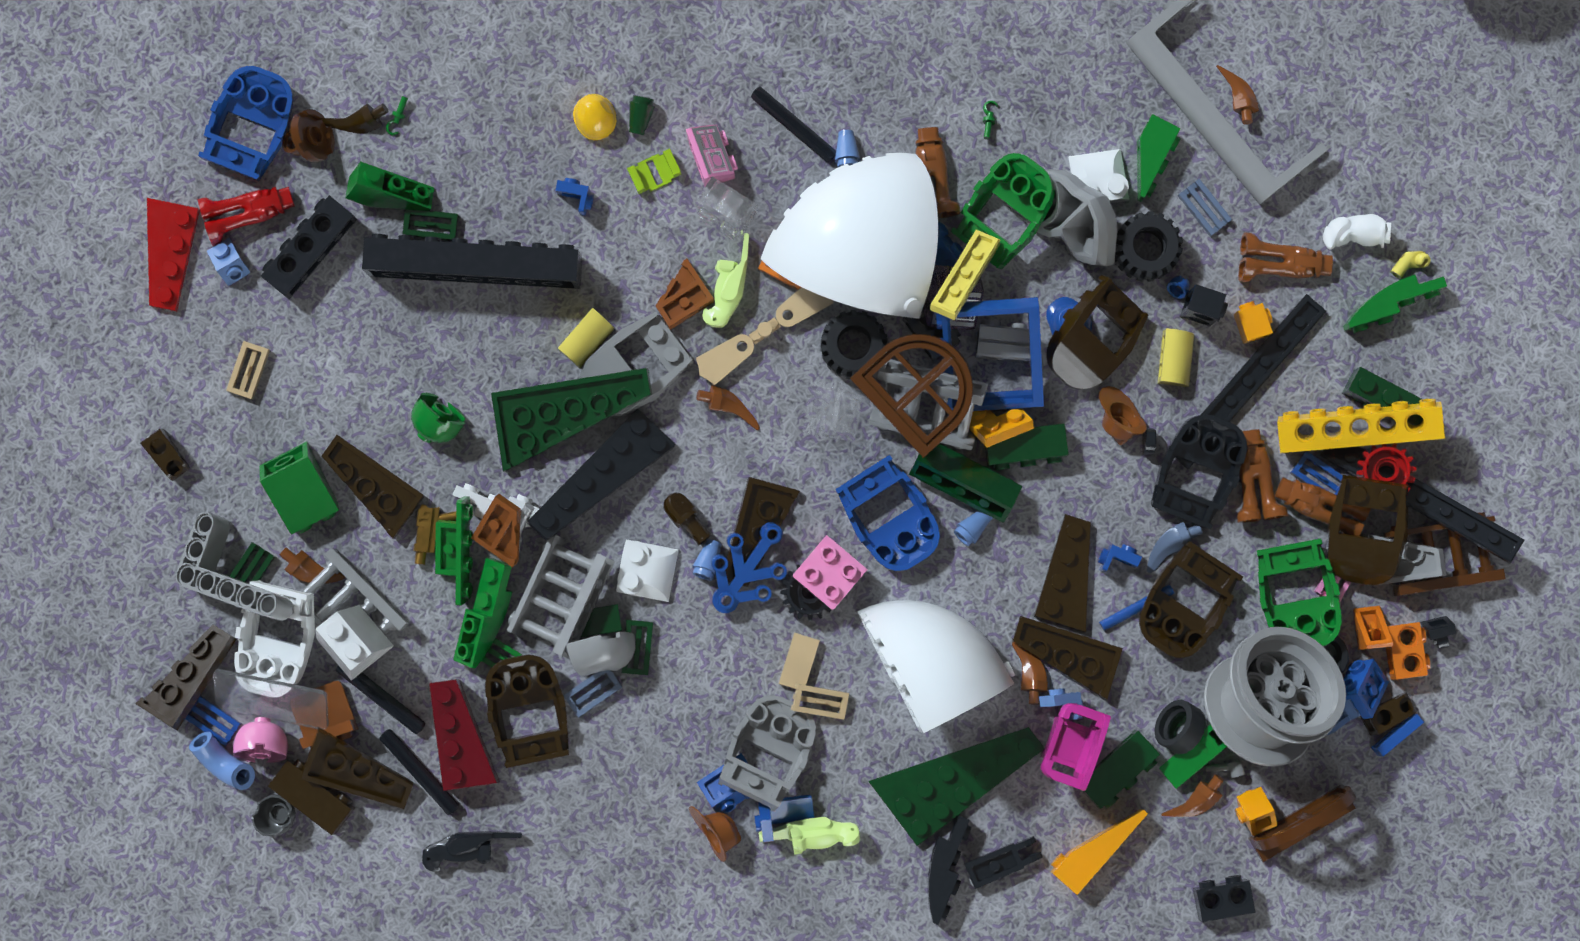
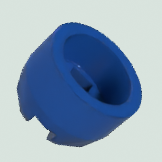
M1181 275L1172 278L1167 285L1168 293L1177 299L1184 298L1190 290L1189 280Z

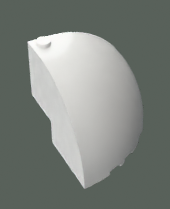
M886 153V156L877 158L868 156L862 158L861 162L850 166L845 164L829 173L830 176L819 184L815 182L800 195L801 199L791 210L788 208L783 214L785 218L778 229H773L764 248L761 260L789 281L828 299L872 312L919 319L931 284L938 243L936 197L930 175L922 160L916 154Z
M895 600L871 605L857 611L892 683L896 684L921 733H925L959 716L1014 684L1011 677L1015 676V673L1009 662L1003 663L991 643L974 625L948 609L926 602Z

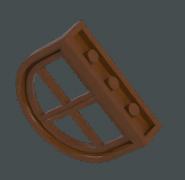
M911 334L893 340L876 353L850 378L923 458L962 422L970 408L973 397L972 375L964 357L947 341L927 334ZM913 348H924L937 352L944 359L925 377H922L900 352ZM894 356L918 381L898 402L873 377ZM951 365L956 372L959 383V396L953 410L930 386ZM925 389L949 414L929 435L904 410Z
M1339 785L1277 821L1276 827L1251 836L1248 839L1261 861L1265 862L1356 809L1353 804L1356 796L1350 786Z

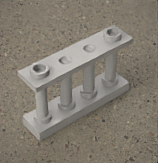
M890 359L878 372L877 380L886 383L885 390L893 398L896 385L912 389L918 383L914 376L899 361ZM912 365L922 377H925L931 371V369ZM942 373L930 384L946 403L948 398L958 400L959 383L956 375ZM973 380L972 402L965 418L959 424V427H956L940 443L952 445L957 449L972 450L976 436L969 431L974 405L982 406L988 383ZM921 392L909 403L907 414L929 435L944 421L945 410L936 402L933 421L918 418ZM874 407L868 424L882 430L888 429L899 432L880 410Z
M555 535L548 541H544L542 555L516 611L509 617L507 631L521 636L523 630L529 631L552 642L555 646L552 652L570 659L566 644L579 641L615 561L598 553L592 560L562 547L565 539ZM557 556L587 569L588 575L584 583L579 584L552 572L551 569ZM549 581L575 593L577 599L573 607L567 608L540 596L545 582ZM534 606H539L565 618L566 623L562 631L557 633L528 620Z
M332 547L324 554L329 560L326 563L327 566L301 591L314 594L335 573L341 572L347 578L345 581L346 585L318 613L314 611L317 626L321 625L353 592L357 593L358 591L366 597L361 608L367 615L378 609L385 616L382 619L383 623L378 627L384 635L390 630L394 631L396 628L399 631H403L410 624L337 549Z

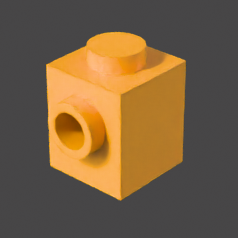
M1254 301L1242 304L1239 306L1240 310L1233 314L1243 344L1268 337L1273 333L1270 325L1273 322L1269 309L1264 308L1263 303L1255 305Z
M1262 787L1247 790L1236 797L1238 808L1235 809L1238 820L1241 824L1246 823L1252 836L1277 826L1275 811Z

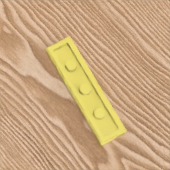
M978 230L974 232L930 305L931 311L952 320L956 319L998 249L1000 239Z

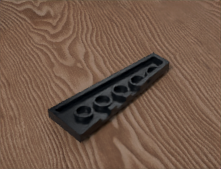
M637 409L527 521V524L548 541L574 522L579 516L585 514L605 497L615 492L624 483L633 479L646 467L652 465L671 451L676 444Z

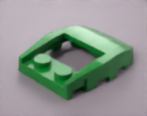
M1019 153L1003 156L990 168V173L985 179L977 182L973 188L975 190L969 203H965L961 211L964 215L958 228L953 227L951 230L955 236L968 244L976 230L1000 239V245L990 260V263L998 269H1003L1032 241L1054 200V185L1048 172L1031 158ZM993 193L1031 222L1019 240L1013 245L976 217Z
M1321 538L1257 550L1260 603L1268 627H1286L1300 631L1312 637L1323 647L1331 643L1339 634L1342 623L1339 602L1340 591L1330 561L1326 559L1322 549L1323 543ZM1321 568L1326 596L1273 606L1268 577Z

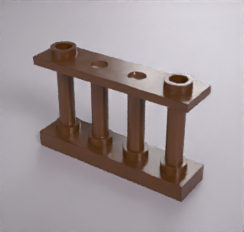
M1485 512L1478 513L1492 522L1495 521V516L1486 517ZM1438 524L1407 529L1408 535L1421 533L1423 545L1434 547L1432 531L1447 528ZM1396 526L1390 527L1391 532L1383 533L1384 537H1394ZM1447 529L1454 565L1453 577H1432L1420 582H1416V580L1400 582V585L1392 587L1394 596L1504 580L1506 579L1504 569L1495 570V566L1491 565L1490 553L1477 546L1481 567H1478L1479 573L1469 574L1468 569H1465L1460 536Z

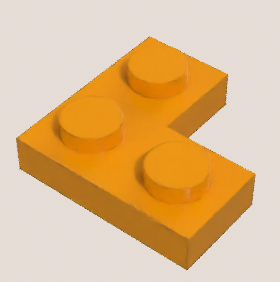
M1022 408L1009 410L1007 413L996 416L991 410L973 411L969 429L986 447H990L1034 429L1033 419Z

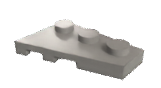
M1361 533V534H1360L1361 537H1367V538H1373V539H1379V540H1385V541H1392V542H1393V540H1394V539H1391V538H1386V537H1381V536H1376V535H1371V534H1365V533ZM1407 542L1398 570L1391 579L1382 584L1447 576L1443 549Z

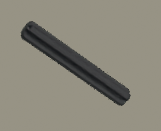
M760 86L753 91L751 98L823 160L829 163L835 157L836 150L767 91Z
M339 665L337 666L336 672L411 732L418 734L425 727L426 723L364 673L361 672L351 681Z
M391 729L386 730L379 737L380 741L447 815L454 813L458 809L459 804L446 790L443 791V786Z

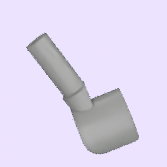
M1239 761L1221 765H1206V772L1229 770L1231 778L1245 774L1243 765Z

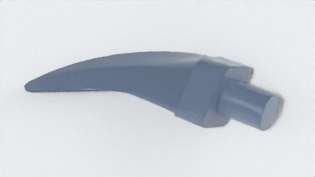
M1184 522L1167 530L1153 547L1148 561L1147 572L1152 573L1156 571L1167 556L1180 551L1187 542H1192V538L1203 534L1200 525L1187 529Z

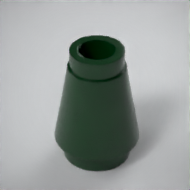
M633 95V100L629 101L630 133L645 134L655 106H653L654 99Z

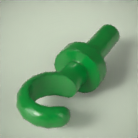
M402 96L397 111L392 112L394 119L386 124V131L392 136L398 135V132H390L389 126L392 123L399 124L400 119L405 118L403 111L408 100L407 97Z
M993 100L987 101L983 106V111L987 115L983 117V123L985 124L983 138L987 140L990 139L992 125L996 124V119L993 117L994 113L986 108L988 104H994L998 107V103Z

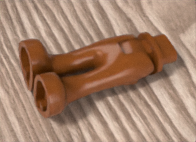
M938 127L918 129V140L915 141L917 146L915 154L922 160L930 178L933 176L935 179L938 218H949L959 215L961 213L959 203L952 201L950 197L947 158L942 145L943 139L939 138Z
M1243 233L1240 247L1242 256H1272L1282 258L1284 262L1244 257L1239 264V282H1249L1259 274H1272L1290 278H1319L1320 275L1331 276L1332 255H1324L1321 250L1315 252L1312 249L1300 246L1267 243L1259 240L1255 234Z
M1260 429L1242 431L1247 441V453L1239 472L1243 493V507L1237 514L1238 523L1261 520V513L1255 493V479H1258L1260 485L1263 520L1287 517V508L1278 504L1275 498L1271 463L1264 446L1265 440H1261Z
M1284 477L1281 479L1275 493V497L1284 500L1285 505H1290V507L1304 516L1325 524L1329 523L1332 512L1325 509L1324 506L1333 507L1336 499L1335 494L1316 485L1300 482L1297 479L1291 481ZM1343 504L1342 512L1351 515L1358 521L1341 516L1339 531L1343 534L1360 536L1364 524L1360 522H1364L1367 519L1371 508Z

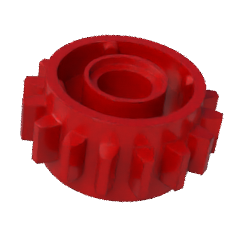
M1396 443L1392 447L1382 444L1380 448H1377L1375 445H1372L1370 454L1366 451L1362 453L1365 461H1358L1357 466L1363 469L1356 472V477L1408 485L1407 482L1414 483L1416 478L1411 476L1410 473L1416 472L1417 469L1414 466H1410L1414 459L1413 456L1406 457L1407 449L1403 448L1401 451L1396 449ZM1382 466H1389L1392 468L1394 475L1384 478L1379 474L1378 469Z

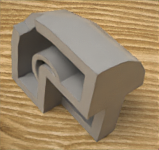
M618 632L615 638L598 635L568 643L566 647L575 671L583 677L605 670L617 671L625 667L632 659L635 651L634 633Z

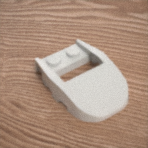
M260 580L250 581L249 584L285 596L291 600L293 609L288 618L301 621L303 639L301 644L297 645L257 635L260 615L242 609V621L240 626L236 627L235 638H238V652H235L234 659L236 675L240 682L252 691L272 696L282 695L293 689L300 682L308 663L315 636L314 594L264 583Z

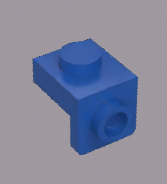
M565 178L564 181L557 180L555 190L557 195L580 199L578 212L580 215L585 216L586 210L592 209L594 195L590 194L589 186L580 185L579 180Z
M1112 544L1108 549L1103 548L1098 559V563L1101 564L1099 570L1106 572L1112 558L1136 568L1139 566L1142 557L1136 555L1138 550L1123 544L1120 548Z

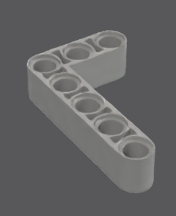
M208 512L200 513L194 521L176 572L177 583L182 587L261 616L280 621L286 620L291 615L293 609L289 598L215 571L229 534L230 524L223 517Z

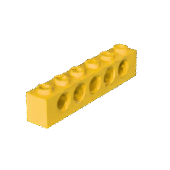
M1432 398L1419 400V404L1408 405L1407 401L1393 402L1392 406L1381 407L1380 404H1367L1364 406V409L1353 410L1352 406L1338 407L1337 411L1326 412V409L1310 410V414L1300 415L1298 411H1288L1282 413L1283 416H1278L1277 420L1280 453L1445 439L1442 403L1436 402V399ZM1414 414L1420 415L1423 418L1422 423L1416 426L1409 424L1407 420ZM1384 417H1391L1395 420V424L1390 428H1385L1380 424V421ZM1358 419H1362L1368 423V426L1364 430H1356L1353 427V423ZM1329 422H1336L1341 428L1338 432L1331 433L1326 430L1325 426ZM1303 424H1308L1314 431L1310 435H1303L1299 432L1298 428Z

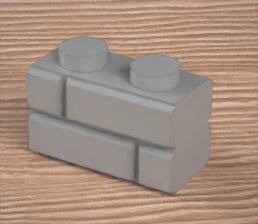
M985 320V324H980L978 327L975 358L1028 364L1030 361V347L1027 325L1011 323V327L1001 326L999 321Z

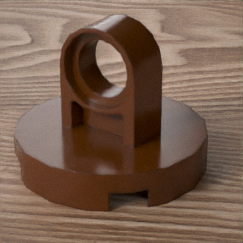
M306 109L294 115L290 130L283 137L282 147L287 153L302 156L310 162L318 163L326 160L328 155L334 151L335 139L331 126L326 127L322 121L325 117L321 113L313 109Z

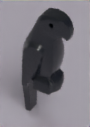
M505 831L458 832L424 848L422 863L427 870L432 872L440 871L441 867L439 866L444 860L467 862L477 859L482 864L490 863L491 841H488L489 839L522 838V833Z

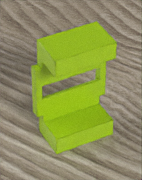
M670 148L663 151L662 155L658 153L637 163L638 166L636 167L632 165L627 168L638 194L647 190L651 192L671 183V179L682 175ZM650 160H653L663 183L659 185L656 184L646 163Z

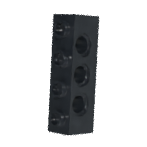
M330 195L326 199L322 198L315 205L313 215L309 219L305 218L298 225L296 235L292 239L288 238L281 245L279 255L275 259H270L262 269L261 277L289 300L358 220ZM323 220H330V228L325 232H320L319 224ZM306 240H312L313 248L308 252H302V244ZM290 260H295V269L292 272H285V264Z

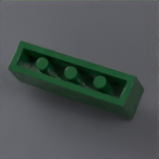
M941 443L924 458L919 454L909 475L1002 523L1005 522L1023 487L1013 480L990 470L988 467L982 466L966 456L943 446Z

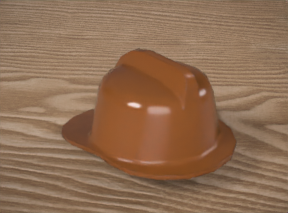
M1106 386L1101 389L1099 399L1105 410L1102 420L1104 430L1119 445L1125 444L1135 434H1144L1147 430L1146 423L1139 415L1130 398L1115 387Z
M690 806L689 812L692 818L707 837L716 856L720 861L725 862L726 852L741 841V835L735 822L725 813L717 812L703 816L695 807Z

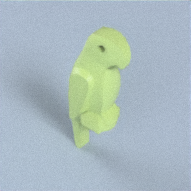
M748 233L744 234L742 257L739 265L735 261H717L715 270L719 276L714 289L715 306L709 310L704 308L702 314L704 322L710 327L723 328L743 298L748 264Z
M826 817L789 822L783 826L772 828L774 840L788 839L792 841L794 855L801 854L806 849L828 848L838 842H842L843 846H853L860 841L859 828L856 824L836 822ZM761 831L758 833L760 842H763Z

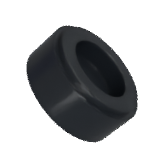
M1147 428L1143 434V454L1153 455L1155 453L1157 436L1154 428Z

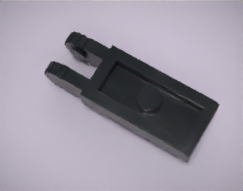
M1035 837L1026 838L1015 844L1010 843L964 863L974 889L1024 869V866L1043 858L1041 852H1034L1021 859L1017 851L1033 845L1036 842Z

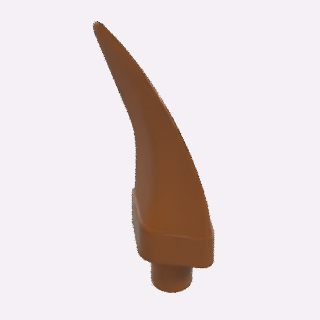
M1217 65L1216 67L1232 88L1233 111L1242 116V123L1244 125L1253 123L1252 113L1259 111L1258 102L1253 90L1245 80Z
M713 385L710 387V392L698 390L696 399L708 402L710 410L734 413L756 430L760 429L754 416L738 397L729 390Z
M286 547L279 554L289 563L284 570L303 582L310 583L324 569L303 550L295 555ZM341 572L335 573L324 584L338 582L346 577Z
M1012 642V646L1022 663L1021 690L1029 692V704L1039 705L1040 692L1048 691L1045 668L1038 657Z
M1215 774L1209 783L1200 781L1195 791L1184 804L1161 813V815L1194 817L1208 811L1223 796L1217 790L1223 783V778Z

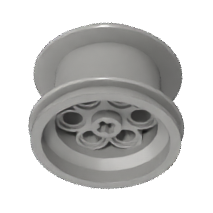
M1286 627L1266 628L1244 639L1238 645L1232 657L1220 662L1211 671L1204 689L1206 714L1220 740L1243 759L1258 765L1271 767L1283 766L1294 762L1305 753L1311 742L1326 736L1340 719L1346 702L1344 679L1330 653L1312 637Z

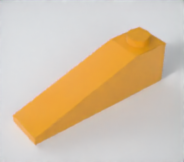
M1139 809L1069 850L1065 855L1060 853L1051 863L1054 868L1050 872L1078 895L1148 813L1143 809Z

